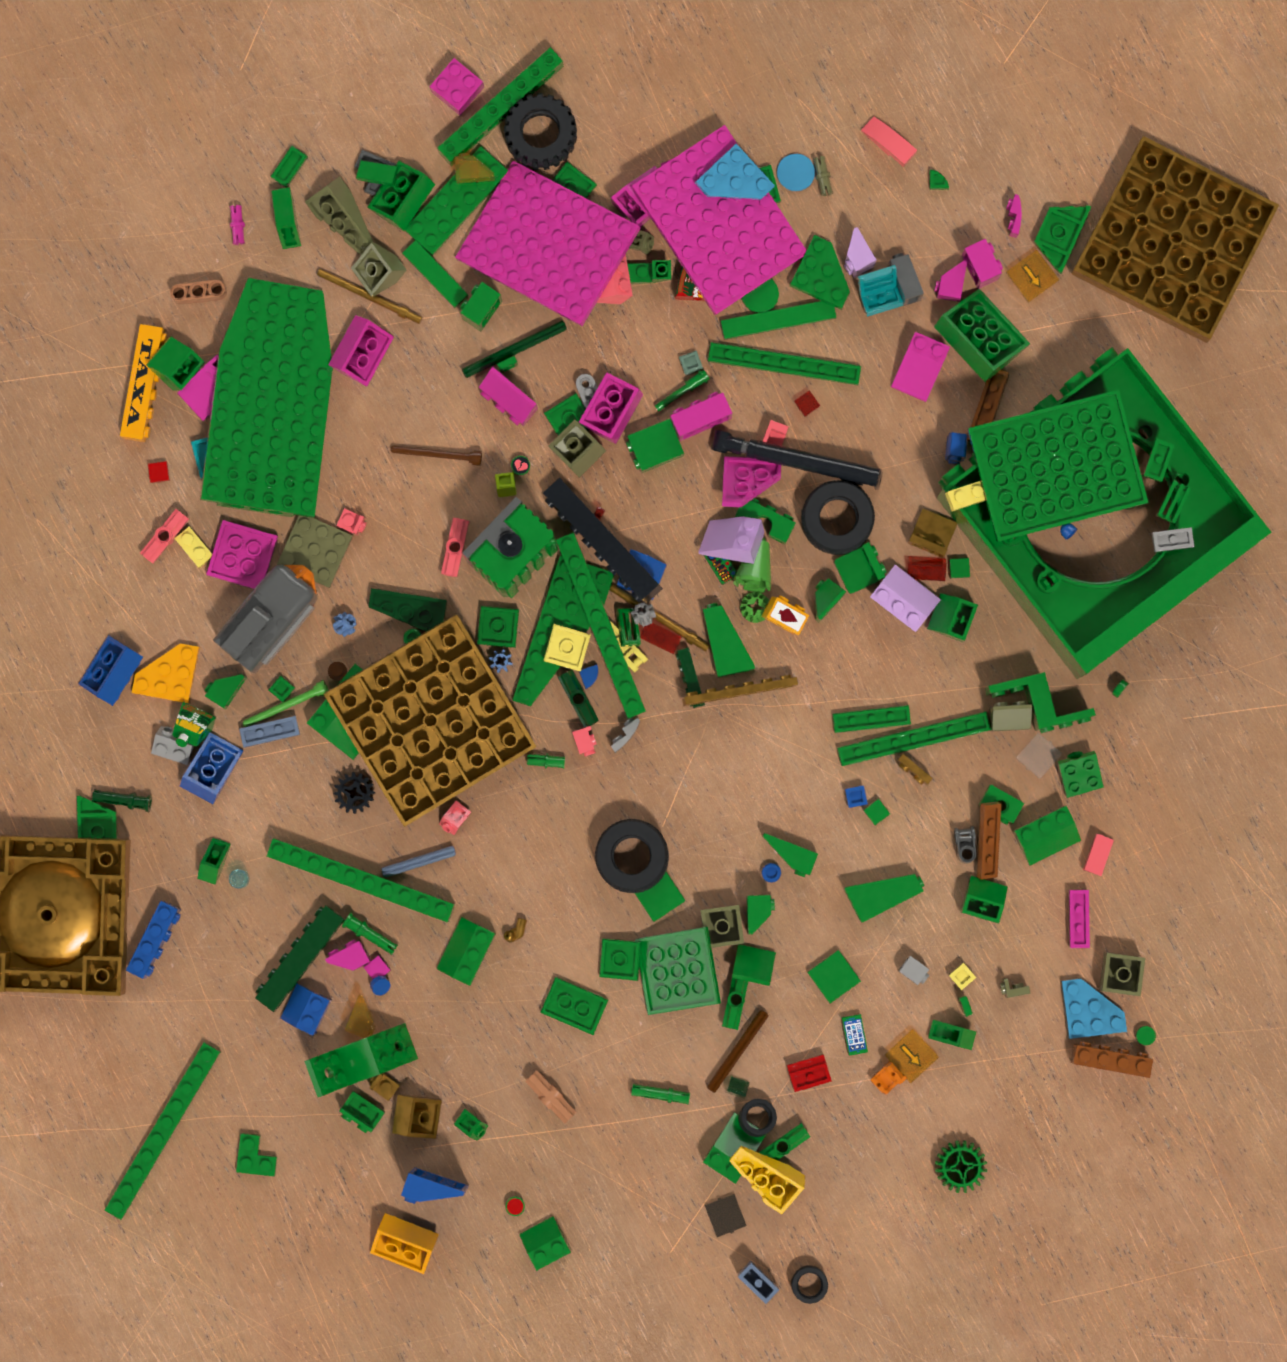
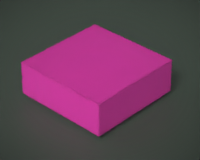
M379 955L363 967L372 979L377 976H385L391 971Z

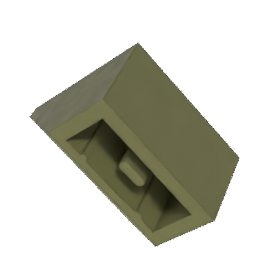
M1018 701L1010 706L1007 705V702H999L989 709L991 732L1031 729L1032 704L1027 705V701Z

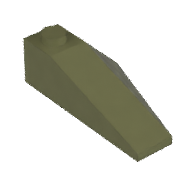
M340 176L305 201L317 219L320 221L324 220L330 225V230L334 233L337 231L344 237V241L360 255L373 242L354 197Z

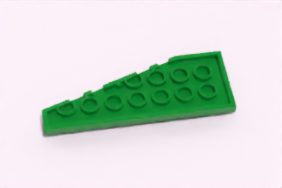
M561 555L512 700L530 707L561 667L543 661L553 624L584 633L591 627ZM587 564L603 605H605L614 575L610 571Z

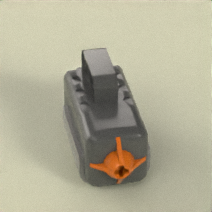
M276 565L244 600L213 641L246 669L256 674L263 664L268 665L315 609L313 605L318 599L313 572L304 565Z

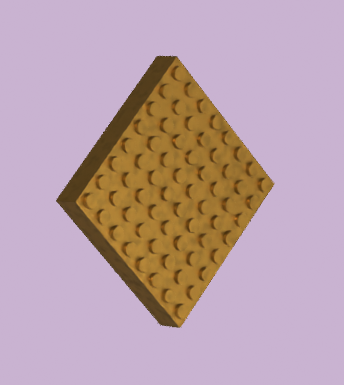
M1142 136L1071 274L1208 343L1279 204Z
M457 614L324 693L325 698L404 827L536 747Z

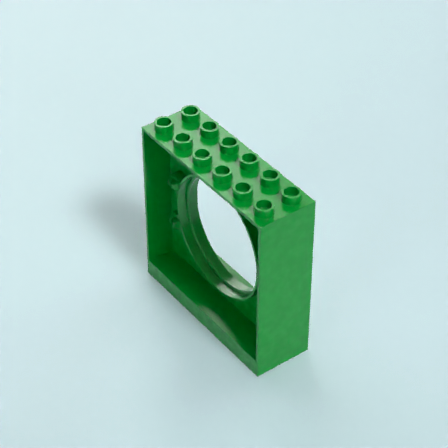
M1113 347L1110 348L1089 367L1094 373L1088 378L1081 370L1059 390L1063 398L1057 401L1050 394L1035 405L1031 412L1119 389L1133 443L1149 455L1156 438L1175 445L1164 475L1168 488H1170L1173 480L1177 481L1175 477L1178 476V479L1184 486L1192 489L1176 523L1170 522L1168 530L1192 527L1193 548L1157 552L1142 568L1117 580L1107 582L1077 580L1058 572L1047 564L1035 551L1027 535L997 542L986 501L953 512L951 511L945 493L981 481L974 453L968 459L972 464L971 468L965 471L958 464L942 476L938 482L942 488L937 497L938 501L952 519L957 522L962 532L1076 679L1088 674L1272 533L1128 348L1120 354ZM1140 429L1142 430V433L1146 437H1148L1147 439H1144L1138 432ZM1176 486L1171 494V503L1178 490ZM1182 490L1174 506V509L1171 513V518H1173L1179 506V503L1185 493L1184 490ZM1045 576H1048L1050 580L1054 583L1052 587L1050 586V583L1047 581V579L1044 578Z

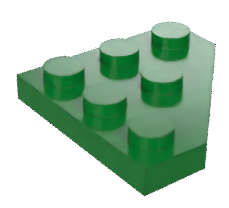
M814 235L790 287L842 310L850 294L849 287L832 243Z

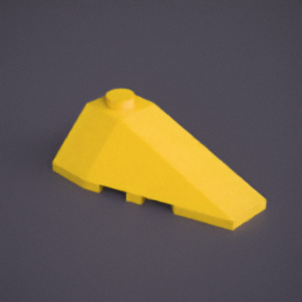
M740 1146L730 1158L733 1166L750 1182L754 1191L761 1195L764 1203L780 1214L784 1213L805 1187L804 1174L790 1165L746 1147Z

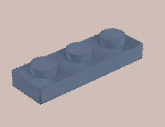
M296 716L239 729L243 748L300 735Z

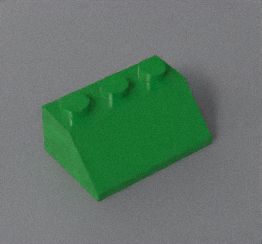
M398 161L395 165L398 168L394 186L382 185L367 208L391 225L405 231L436 184L424 173Z
M1067 805L1012 831L1029 866L1081 841L1076 824Z
M461 917L436 969L471 986L496 933Z

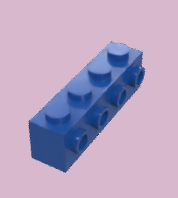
M160 901L126 971L142 979L151 976L155 968L153 966L155 960L159 959L164 949H162L164 942H168L172 935L170 931L172 926L176 925L181 917V914H179L181 909L165 901Z

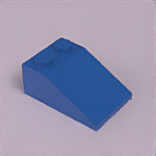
M209 733L183 775L180 787L214 804L241 757L243 750Z

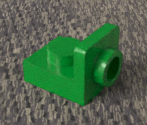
M464 1109L454 1123L463 1133L476 1141L485 1135L488 1128L485 1122H482L467 1109Z

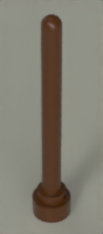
M392 446L390 448L391 452L396 454L469 461V463L475 466H481L482 451L479 450L461 453L403 446Z

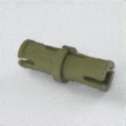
M820 156L821 165L819 164L818 157H816L813 161L821 196H827L825 188H827L828 196L832 195L833 191L829 179L831 175L827 170L825 156Z

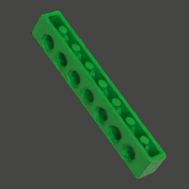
M550 47L437 148L439 154L452 167L506 119V116H509V110L512 106L515 107L517 105V101L520 99L525 100L527 99L526 96L533 95L564 67L563 60Z

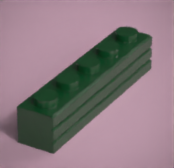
M689 647L678 650L676 658L677 661L680 660L681 665H679V669L684 674L682 679L683 683L687 685V688H685L686 693L697 691L698 694H702ZM705 703L690 705V707L693 706V709L705 706Z

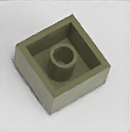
M739 905L700 910L702 926L708 927L711 948L744 943Z
M1104 952L1099 991L1141 996L1145 958Z

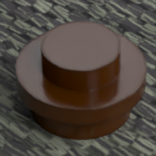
M333 662L328 668V675L335 681L342 680L347 674V668L342 662Z

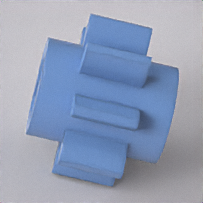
M343 612L334 617L336 622H334L333 628L337 634L345 637L356 631L353 627L357 623L353 615Z
M504 649L501 654L494 651L496 656L489 658L494 662L490 667H497V673H500L501 669L508 672L506 667L513 665L508 660L512 657L511 654L506 656ZM498 657L506 658L504 666L496 665Z

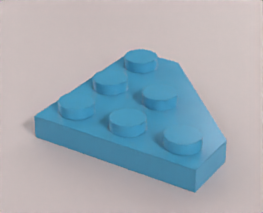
M737 144L695 182L707 197L761 200L775 187Z
M1084 980L1061 981L1069 1039L1127 1032L1125 1012Z

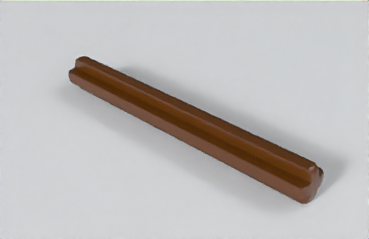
M759 1011L707 1085V1088L713 1093L718 1090L769 1017L765 1011Z

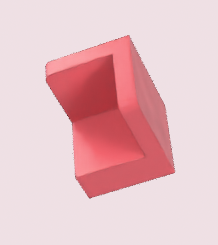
M771 420L763 442L782 446L789 427Z

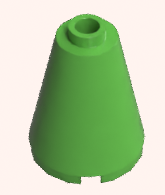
M762 538L754 564L741 562L734 577L733 584L739 587L740 584L744 586L743 590L763 593L765 589L770 591V544L766 542L765 538Z

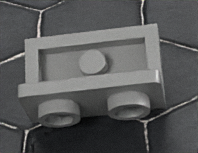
M160 726L155 734L151 754L188 765L193 745L188 743L186 747L178 746L176 744L177 738L172 735L174 729Z

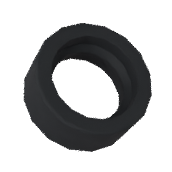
M753 1099L740 1110L738 1117L739 1125L749 1136H764L776 1125V1110L766 1100ZM753 1107H761L768 1113V1124L762 1129L752 1128L747 1122V1113Z
M808 1265L799 1268L794 1273L791 1287L798 1300L803 1303L813 1304L822 1300L826 1295L828 1281L821 1269ZM813 1273L819 1277L821 1288L817 1294L806 1296L799 1290L798 1282L804 1274Z

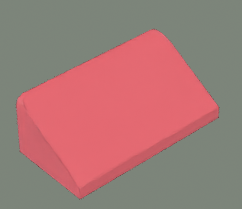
M1096 833L1083 870L1102 876L1114 840Z

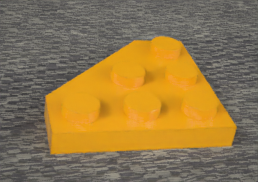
M181 643L135 674L132 693L189 704L200 647Z

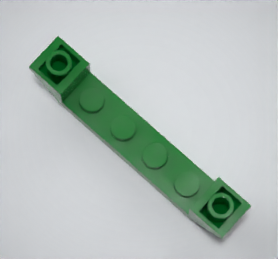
M652 260V263L627 264L631 284H651L671 280V260Z

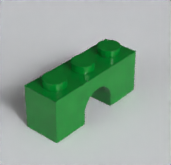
M755 498L744 506L739 507L735 517L766 518L772 526L768 537L784 545L786 544L796 524L793 521V517L785 513L782 516L776 513L777 510L769 505H766V507L760 505V501Z

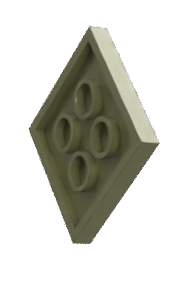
M298 516L277 565H304L313 572L315 582L330 588L353 535L314 518Z

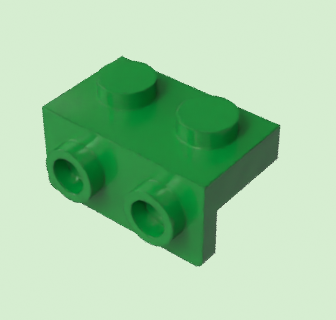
M352 1091L339 1110L342 1113L341 1117L348 1122L353 1120L358 1124L357 1128L364 1133L368 1131L373 1132L385 1114V1111L355 1091Z

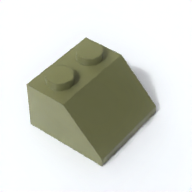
M576 420L548 446L579 478L606 452L600 443Z

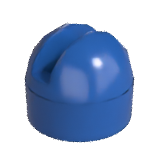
M1071 523L1062 525L1060 528V533L1066 540L1077 531V528Z

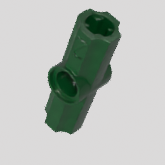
M573 670L559 676L558 679L583 727L586 728L597 723L599 719ZM576 694L583 695L584 701L581 704L573 702V697Z

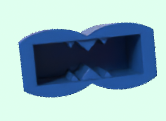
M952 432L947 436L945 460L949 464L958 465L966 458L967 434Z

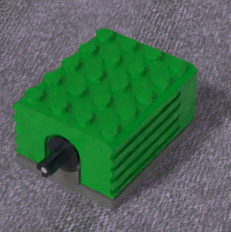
M515 497L462 554L467 563L499 594L512 599L519 592L518 587L522 583L525 585L532 578L531 573L535 569L539 571L545 564L544 560L548 556L552 557L559 549L553 531L551 529L548 530L547 525L544 522L541 523L540 519L534 516L530 509L527 510L526 505L522 504V501Z

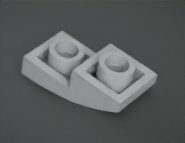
M632 717L623 723L625 727L622 730L626 736L619 735L612 740L613 745H611V748L615 753L626 745L636 732L640 723L638 718L634 720Z

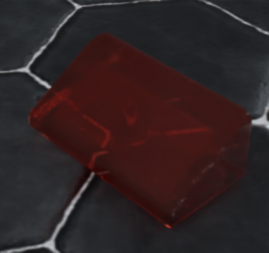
M908 556L907 573L915 580L945 581L946 558Z

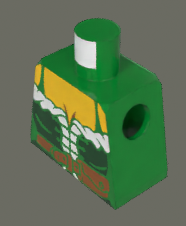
M183 702L172 734L173 737L177 738L176 744L180 747H186L188 743L198 746L213 730L216 716Z

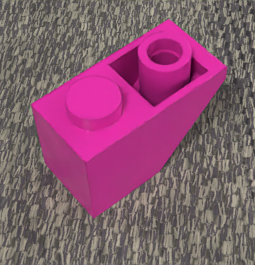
M355 939L345 944V949L339 951L337 948L328 953L329 957L325 959L329 964L352 971L371 962L362 942H356Z

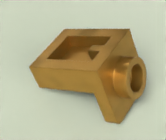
M385 1073L374 1076L369 1081L371 1083L369 1088L387 1101L391 1099L400 1087L397 1082Z

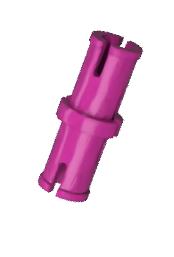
M233 205L230 206V228H232L233 245H239V243L243 245L245 244L243 232L245 223L242 220V206L236 205L234 207Z

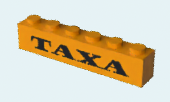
M140 324L120 432L122 439L145 442L146 438L150 436L151 428L148 427L149 419L153 418L154 408H152V402L156 400L157 389H155L156 382H159L160 378L146 364L167 340V334L161 327Z

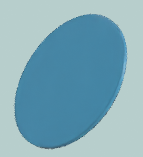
M790 154L784 157L778 165V180L788 190H804L814 180V165L809 158L802 154Z

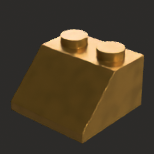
M398 1095L392 1133L407 1137L436 1139L442 1100Z

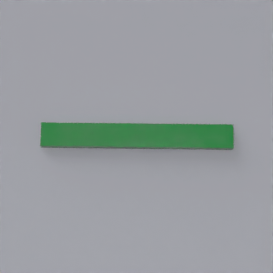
M711 342L708 362L857 386L859 385L861 366L713 342Z
M982 712L839 747L837 750L841 766H847L990 731L991 728L987 712Z

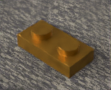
M904 754L898 758L897 761L900 763L898 766L906 773L908 771L915 775L913 779L919 784L925 783L928 785L933 779Z

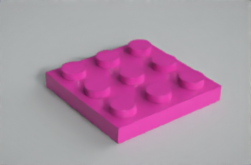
M222 520L206 575L255 589L268 573L278 536Z

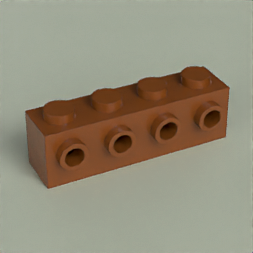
M1080 1041V1045L1074 1044L1071 1058L1072 1064L1146 1078L1151 1076L1153 1059L1148 1058L1149 1054L1137 1052L1136 1056L1129 1054V1050L1119 1048L1118 1052L1110 1051L1111 1047L1099 1045V1048L1091 1047L1092 1043Z

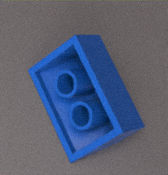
M108 635L78 684L113 706L119 699L126 684L129 683L134 671L140 665L143 656Z

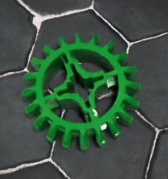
M955 1140L956 1147H953L949 1142L948 1147L950 1149L947 1151L946 1148L942 1147L941 1149L945 1154H937L942 1160L935 1161L936 1165H941V1168H936L935 1172H942L937 1178L938 1180L945 1178L942 1182L943 1186L950 1183L948 1190L951 1191L956 1186V1193H959L960 1187H962L964 1193H967V1186L973 1191L974 1186L972 1184L975 1182L976 1185L980 1186L981 1184L977 1179H985L980 1173L987 1172L986 1168H982V1165H986L987 1161L980 1160L985 1157L984 1153L977 1155L980 1151L979 1147L972 1150L974 1143L971 1142L966 1147V1140H963L962 1146H960L958 1140ZM962 1151L970 1152L976 1161H965ZM956 1152L955 1162L945 1166L948 1157ZM960 1160L964 1165H968L962 1173L958 1168H954L956 1165H959ZM977 1167L974 1176L966 1181L967 1171ZM946 1172H957L961 1182L951 1180Z

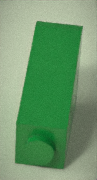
M289 187L272 190L276 228L282 248L300 247L301 240L291 189Z

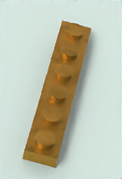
M785 675L776 681H773L772 678L763 679L760 684H754V681L742 683L743 687L735 688V685L725 686L724 690L721 691L712 688L705 690L704 694H698L697 691L686 693L687 697L682 699L683 707L795 687L798 685L797 677L791 678V675Z

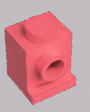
M591 726L572 732L580 755L584 754L585 757L596 753L593 747L597 745L594 735H589V731H592Z

